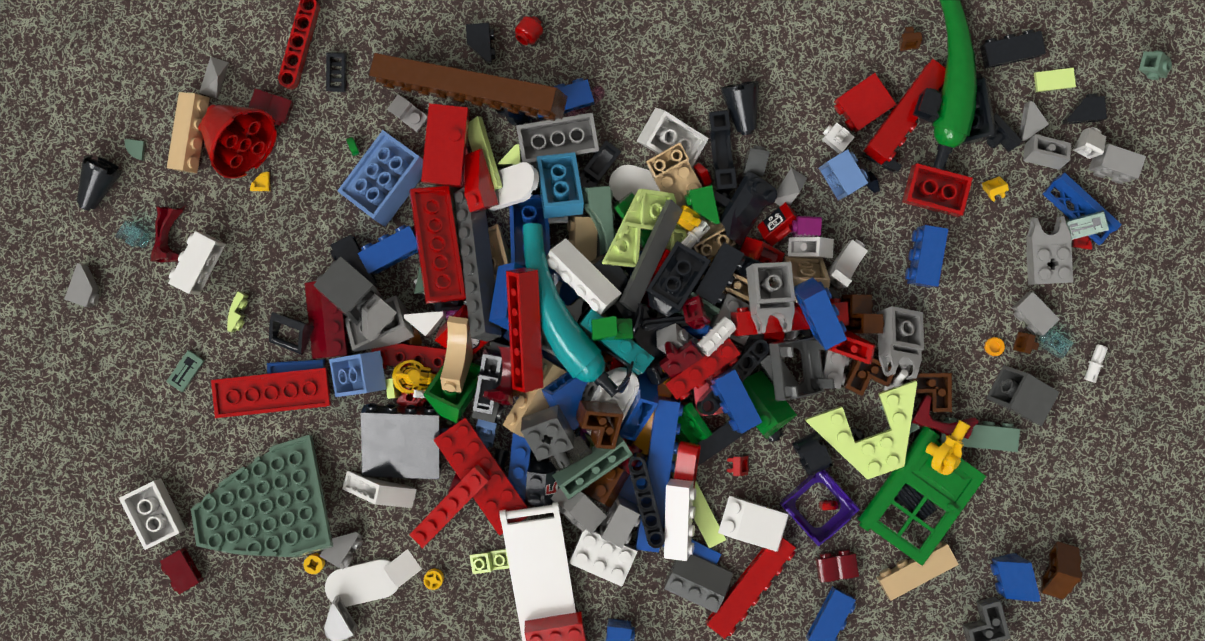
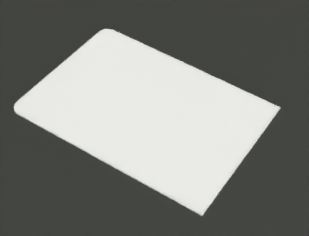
M408 549L383 568L397 588L422 570Z

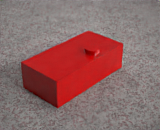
M429 103L421 177L423 184L463 187L470 117L468 107Z

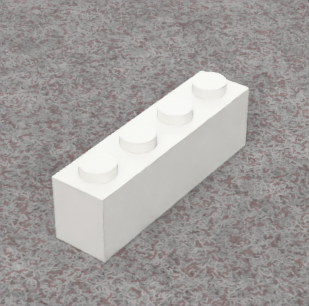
M566 238L549 251L546 257L548 266L554 269L563 281L568 283L577 295L589 304L591 309L602 315L617 302L622 293Z
M670 479L666 485L664 558L687 561L689 556L694 553V543H692V537L695 533V525H692V518L694 519L696 508L693 507V500L696 498V488H693L694 481Z

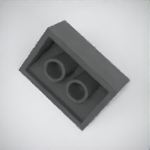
M693 554L689 556L687 561H674L665 579L664 589L717 613L725 598L733 572Z

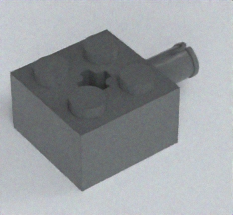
M559 405L522 417L521 433L536 459L540 461L554 456L560 468H564L563 464L567 467L570 464V459L565 451L574 448L575 434Z

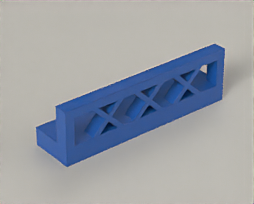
M1066 173L1056 177L1043 192V195L1069 219L1080 217V214L1088 215L1104 210L1109 230L1104 231L1101 237L1096 234L1088 235L1098 245H1101L1110 233L1118 230L1122 225ZM1054 187L1060 192V198H1056L1050 193ZM1066 201L1074 204V211H1070L1067 208Z

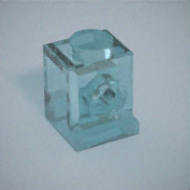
M125 220L115 237L125 239L124 242L132 247L140 246L145 248L149 242L148 237L150 233L131 221Z
M1050 329L1039 338L1041 341L1039 343L1040 347L1056 358L1062 359L1074 343L1055 330ZM1057 339L1059 343L1057 346H1054L1053 342Z

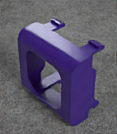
M825 470L807 477L780 502V505L818 547L831 538L860 510L855 502L848 497ZM815 483H823L841 504L839 512L820 528L811 526L795 506L796 500Z

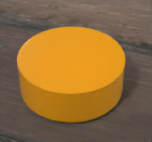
M991 337L985 342L984 348L987 354L999 356L1004 352L1005 344L1002 339Z

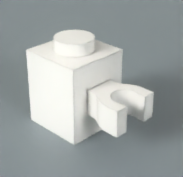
M836 123L833 126L829 125L824 130L823 134L825 136L822 140L840 154L854 139V136Z

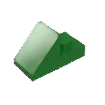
M616 316L591 320L592 340L633 339L632 319H617Z

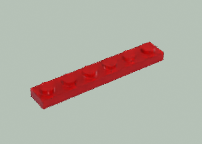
M477 464L409 535L423 549L491 477Z

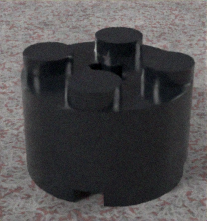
M817 431L792 443L795 452L798 453L800 458L799 461L808 476L815 475L833 466L831 457L825 445L820 442L821 437Z

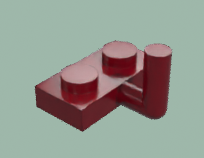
M691 340L679 349L668 341L665 343L667 357L659 363L660 367L671 378H674L702 359L703 353Z

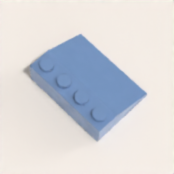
M382 130L338 189V192L372 219L386 227L410 195V189L415 188L421 180L423 159Z

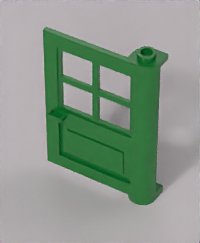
M921 426L919 429L921 432L906 452L904 467L891 472L861 516H857L856 519L860 521L859 526L867 532L870 529L923 566L986 476L962 458L959 466L949 475H943L932 469L933 456L926 453V448L931 442L940 447L942 445L938 442L940 436L928 427ZM905 483L923 495V498L912 513L894 501V498ZM927 499L946 511L934 529L916 517V514ZM890 504H893L909 516L898 533H895L879 521ZM913 519L931 531L919 549L901 537Z

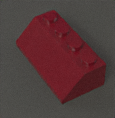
M316 281L304 283L308 322L314 326L310 336L312 359L351 355L349 335L345 323L347 316L314 286Z

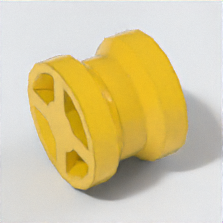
M318 553L309 555L304 560L305 571L309 574L319 573L325 566V559L320 557Z
M430 569L424 576V585L431 590L438 589L444 581V574L439 569Z

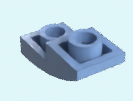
M478 419L476 432L486 447L492 448L497 423Z

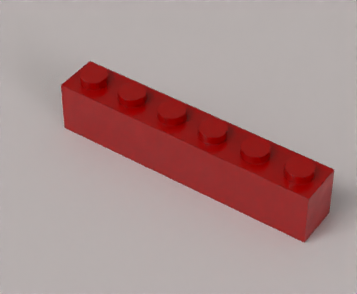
M932 59L923 68L863 152L881 165L885 161L890 162L896 155L894 151L896 147H901L907 140L905 137L907 132L911 133L918 124L915 122L918 117L914 116L913 112L919 94L926 88L936 89L937 91L939 88H943L946 71L944 66Z
M525 267L506 271L512 389L524 393L544 388L538 270Z
M840 298L830 299L831 304H834L839 311L837 316L839 322L842 321L844 325H849L848 302H840ZM794 302L795 313L791 331L810 329L799 303ZM749 307L737 308V312H731V321L736 327L732 336L758 334L751 318ZM770 315L766 326V333L783 332L779 320L775 316Z
M782 537L778 552L762 548L725 595L718 612H712L705 621L706 625L724 639L727 636L730 637L736 630V624L739 621H743L748 615L747 610L750 606L757 604L763 590L766 591L770 587L772 578L782 572L784 568L782 565L786 560L790 561L793 558L796 547Z

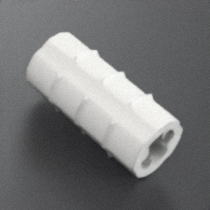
M723 317L696 344L699 350L708 357L714 351H717V348L724 344V341L736 330L734 323L730 319Z

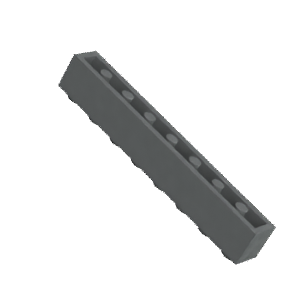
M464 187L454 192L470 335L473 339L488 342L502 336L501 327L489 321L495 279L486 210L469 211Z

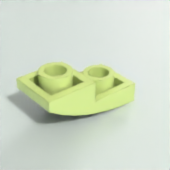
M238 291L231 304L227 322V330L229 332L240 331L245 323L243 321L245 316L239 312L240 310L243 311L248 304V295Z
M506 548L470 555L473 574L509 568Z

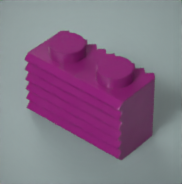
M796 217V220L792 222V236L819 237L821 235L822 217Z

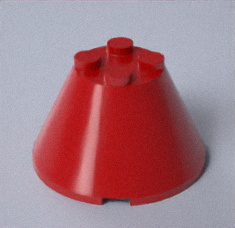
M210 105L198 129L202 133L213 169L221 176L230 179L246 176L247 171L252 168L257 169L269 156L276 142L277 130L274 127L275 120L266 111L256 108Z

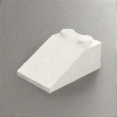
M655 108L637 142L657 154L680 142L689 157L688 162L692 167L709 138L665 110Z
M729 496L718 533L778 552L789 514L736 496Z

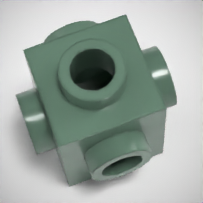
M1144 51L1139 71L1151 80L1167 78L1168 72L1172 67V59L1165 55L1163 51Z

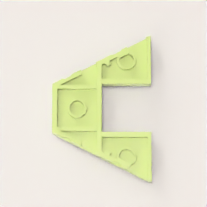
M638 189L602 264L635 268L639 260L641 229L653 230L666 200H672L676 203L674 193ZM676 224L666 249L671 251L677 241L681 243L687 237L686 230Z
M914 380L878 393L890 427L887 431L854 442L842 406L805 418V421L866 479L888 473L905 465L917 381Z

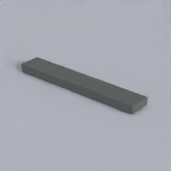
M666 200L619 302L632 312L637 311L638 303L640 304L683 211L672 200Z

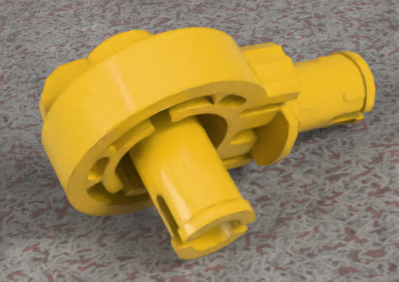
M407 360L400 362L394 368L392 379L394 386L400 392L410 394L414 393V390H426L428 386L420 385H430L437 374L426 373L431 369L424 367L418 361ZM405 364H411V366L401 368Z
M959 420L953 433L949 436L946 435L947 439L940 447L933 442L927 446L926 453L933 456L932 469L943 475H949L959 466L962 457V447L964 446L962 440L971 427L970 425Z

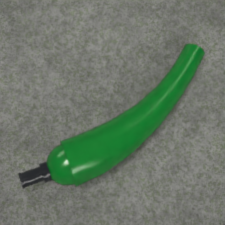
M939 0L945 18L948 57L941 92L942 102L938 111L939 118L933 122L932 126L934 127L935 140L938 143V153L933 167L945 170L949 154H952L953 148L961 145L966 137L970 135L976 107L977 78L975 53L970 29L960 0Z

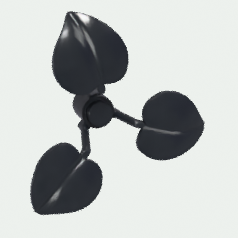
M639 303V314L633 328V338L637 334L644 317V308ZM598 342L597 346L601 351L611 355L627 368L626 377L618 388L615 389L616 392L623 393L629 383L634 361H631L630 365Z

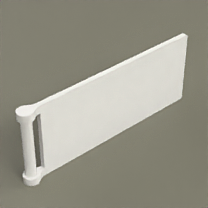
M558 502L547 506L499 511L522 641H526L524 633L525 621L576 613ZM547 513L554 514V517L514 523H508L507 519Z

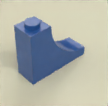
M646 371L640 375L636 374L640 387L621 423L619 435L622 438L633 441L636 440L659 404L658 385L651 384Z
M566 372L542 389V392L549 407L559 405L572 430H575L579 426L576 419L579 402L582 400L583 392L588 382H583L576 377L573 378L569 372Z

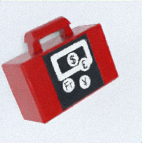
M785 202L764 219L757 228L763 239L773 246L792 232V222L798 216L794 209Z

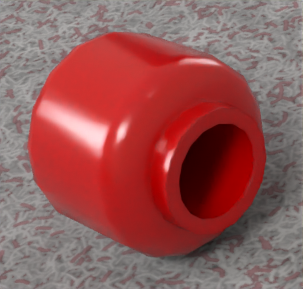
M535 16L523 17L515 28V37L523 45L535 44L543 33L541 21Z

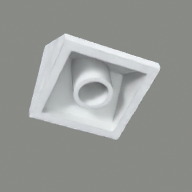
M446 311L404 314V319L424 336H430L446 318Z

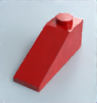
M482 149L465 155L464 194L470 212L482 211L499 205Z
M847 330L844 332L847 340L831 347L829 350L871 364L876 345Z

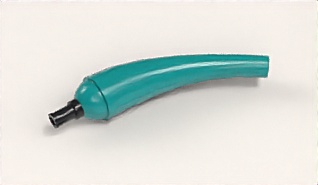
M524 224L526 268L538 270L540 324L546 339L557 359L573 378L576 377L583 382H594L597 386L600 385L612 398L617 393L615 389L618 386L608 377L609 374L605 371V360L601 354L602 351L572 317L555 287L544 251L542 224Z

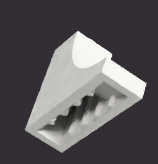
M853 239L849 240L827 270L830 283L837 289L849 286L852 282L851 278L854 271L868 252L864 248L865 245L857 239L855 241Z
M347 471L342 488L376 505L412 508L417 490L408 485L365 477L353 471Z

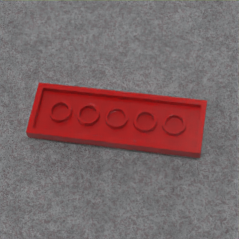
M449 186L410 189L425 302L427 304L465 300L466 294Z
M327 368L211 380L215 418L331 406Z
M465 417L433 440L460 480L477 464L491 477L473 498L500 536L503 534L499 511L526 509L528 506L469 420ZM528 516L507 519L508 523L521 522Z

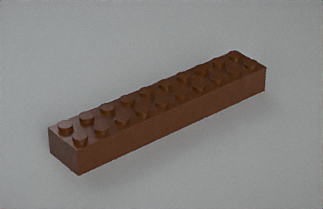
M374 53L369 76L376 79V83L382 84L385 88L394 89L398 87L401 88L400 90L412 93V90L424 96L434 94L436 95L435 97L444 100L450 97L453 98V101L465 103L466 100L471 102L472 105L482 107L485 104L495 110H500L502 107L507 109L508 112L518 114L521 111L531 117H537L538 114L544 116V119L555 121L556 118H563L568 97L557 87Z

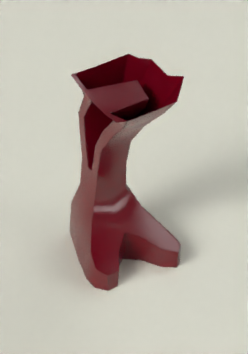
M156 206L158 213L155 221L156 237L150 261L179 262L178 257L180 254L172 251L168 246V235L171 226L184 211L185 206L177 209Z
M499 347L502 357L501 384L496 389L484 391L483 397L499 404L513 406L514 395L510 347Z
M924 395L911 423L935 429L948 436L951 435L958 422L944 423L934 420L930 415L932 397ZM975 417L961 420L971 426L964 436L965 439H969L973 427L979 423Z

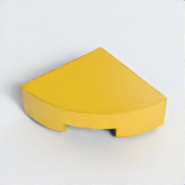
M263 172L257 176L251 183L250 191H270V172Z

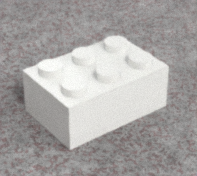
M195 231L194 234L192 233L187 240L188 246L185 251L180 253L178 257L179 263L171 271L168 284L188 294L200 295L226 244L206 233Z
M161 478L119 498L144 550L186 530Z
M585 529L580 534L569 559V564L622 587L638 551L636 547L630 544H624L623 548H620L602 539L600 531L595 530L591 534Z

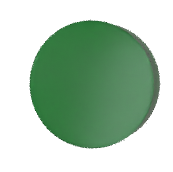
M347 138L346 141L352 156L359 155L354 138Z

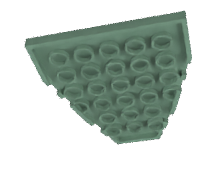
M311 435L269 448V452L261 457H256L253 463L247 467L243 466L218 484L219 487L213 493H208L200 503L191 508L196 546L236 555L297 558L333 547Z

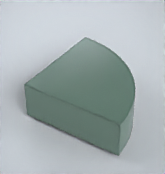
M125 139V147L132 157L143 161L146 142Z

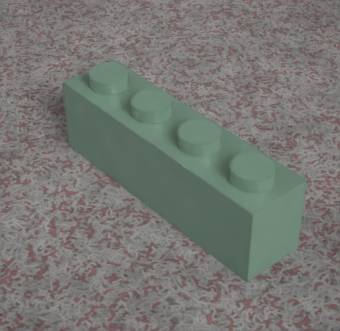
M945 417V421H939L953 423L957 422V418ZM983 421V424H976L973 427L969 439L963 438V447L1018 452L1020 429L1014 428V424L1002 423V426H995V422ZM938 431L940 436L938 442L943 444L947 439L946 435Z
M618 435L615 449H603L594 446L552 476L569 500L633 454L622 437Z

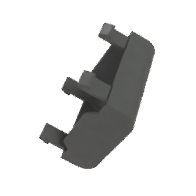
M814 336L769 343L775 400L785 401L825 392V389L835 388L833 378L823 379L820 350L825 349ZM793 348H797L801 353L803 381L797 386H785L781 357H794Z

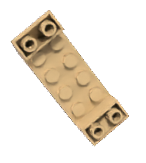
M679 142L647 160L646 163L661 192L674 193L676 204L681 208L682 205L687 206L685 202L686 190L700 188L702 185L688 162L689 157ZM699 217L700 220L708 224L707 226H710V229L702 236L700 242L692 247L694 251L710 259L716 255L723 242L730 246L736 244L726 236L722 223L712 224L703 217Z

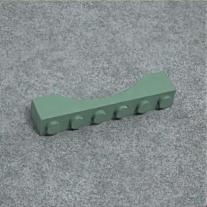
M610 186L581 188L584 201L583 208L590 215L596 226L600 242V255L608 251L616 235L613 228L614 211L611 203L613 193Z

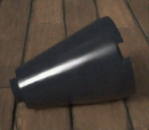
M758 81L721 87V93L737 132H741L742 135L753 134V130L756 129Z
M85 155L82 160L77 195L79 207L87 211L96 209L122 173V169L118 170L119 166L101 157H98V160L92 159L93 155Z

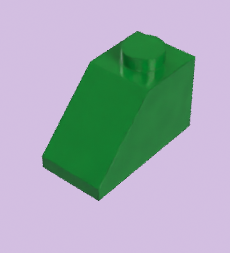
M712 185L686 190V205L690 206L692 210L712 224H720Z

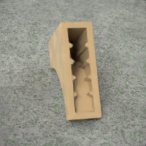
M449 316L447 321V350L440 379L442 390L461 393L473 360L469 319Z

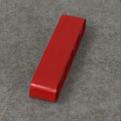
M300 0L278 76L279 83L289 90L298 87L320 12V5L316 0ZM313 2L314 7L311 10H306V5ZM309 21L308 27L302 29L301 23ZM298 39H303L301 47H296ZM298 57V63L291 66V59ZM293 76V81L290 84H286V77Z
M681 441L677 452L674 479L694 481L693 488H695L701 445Z

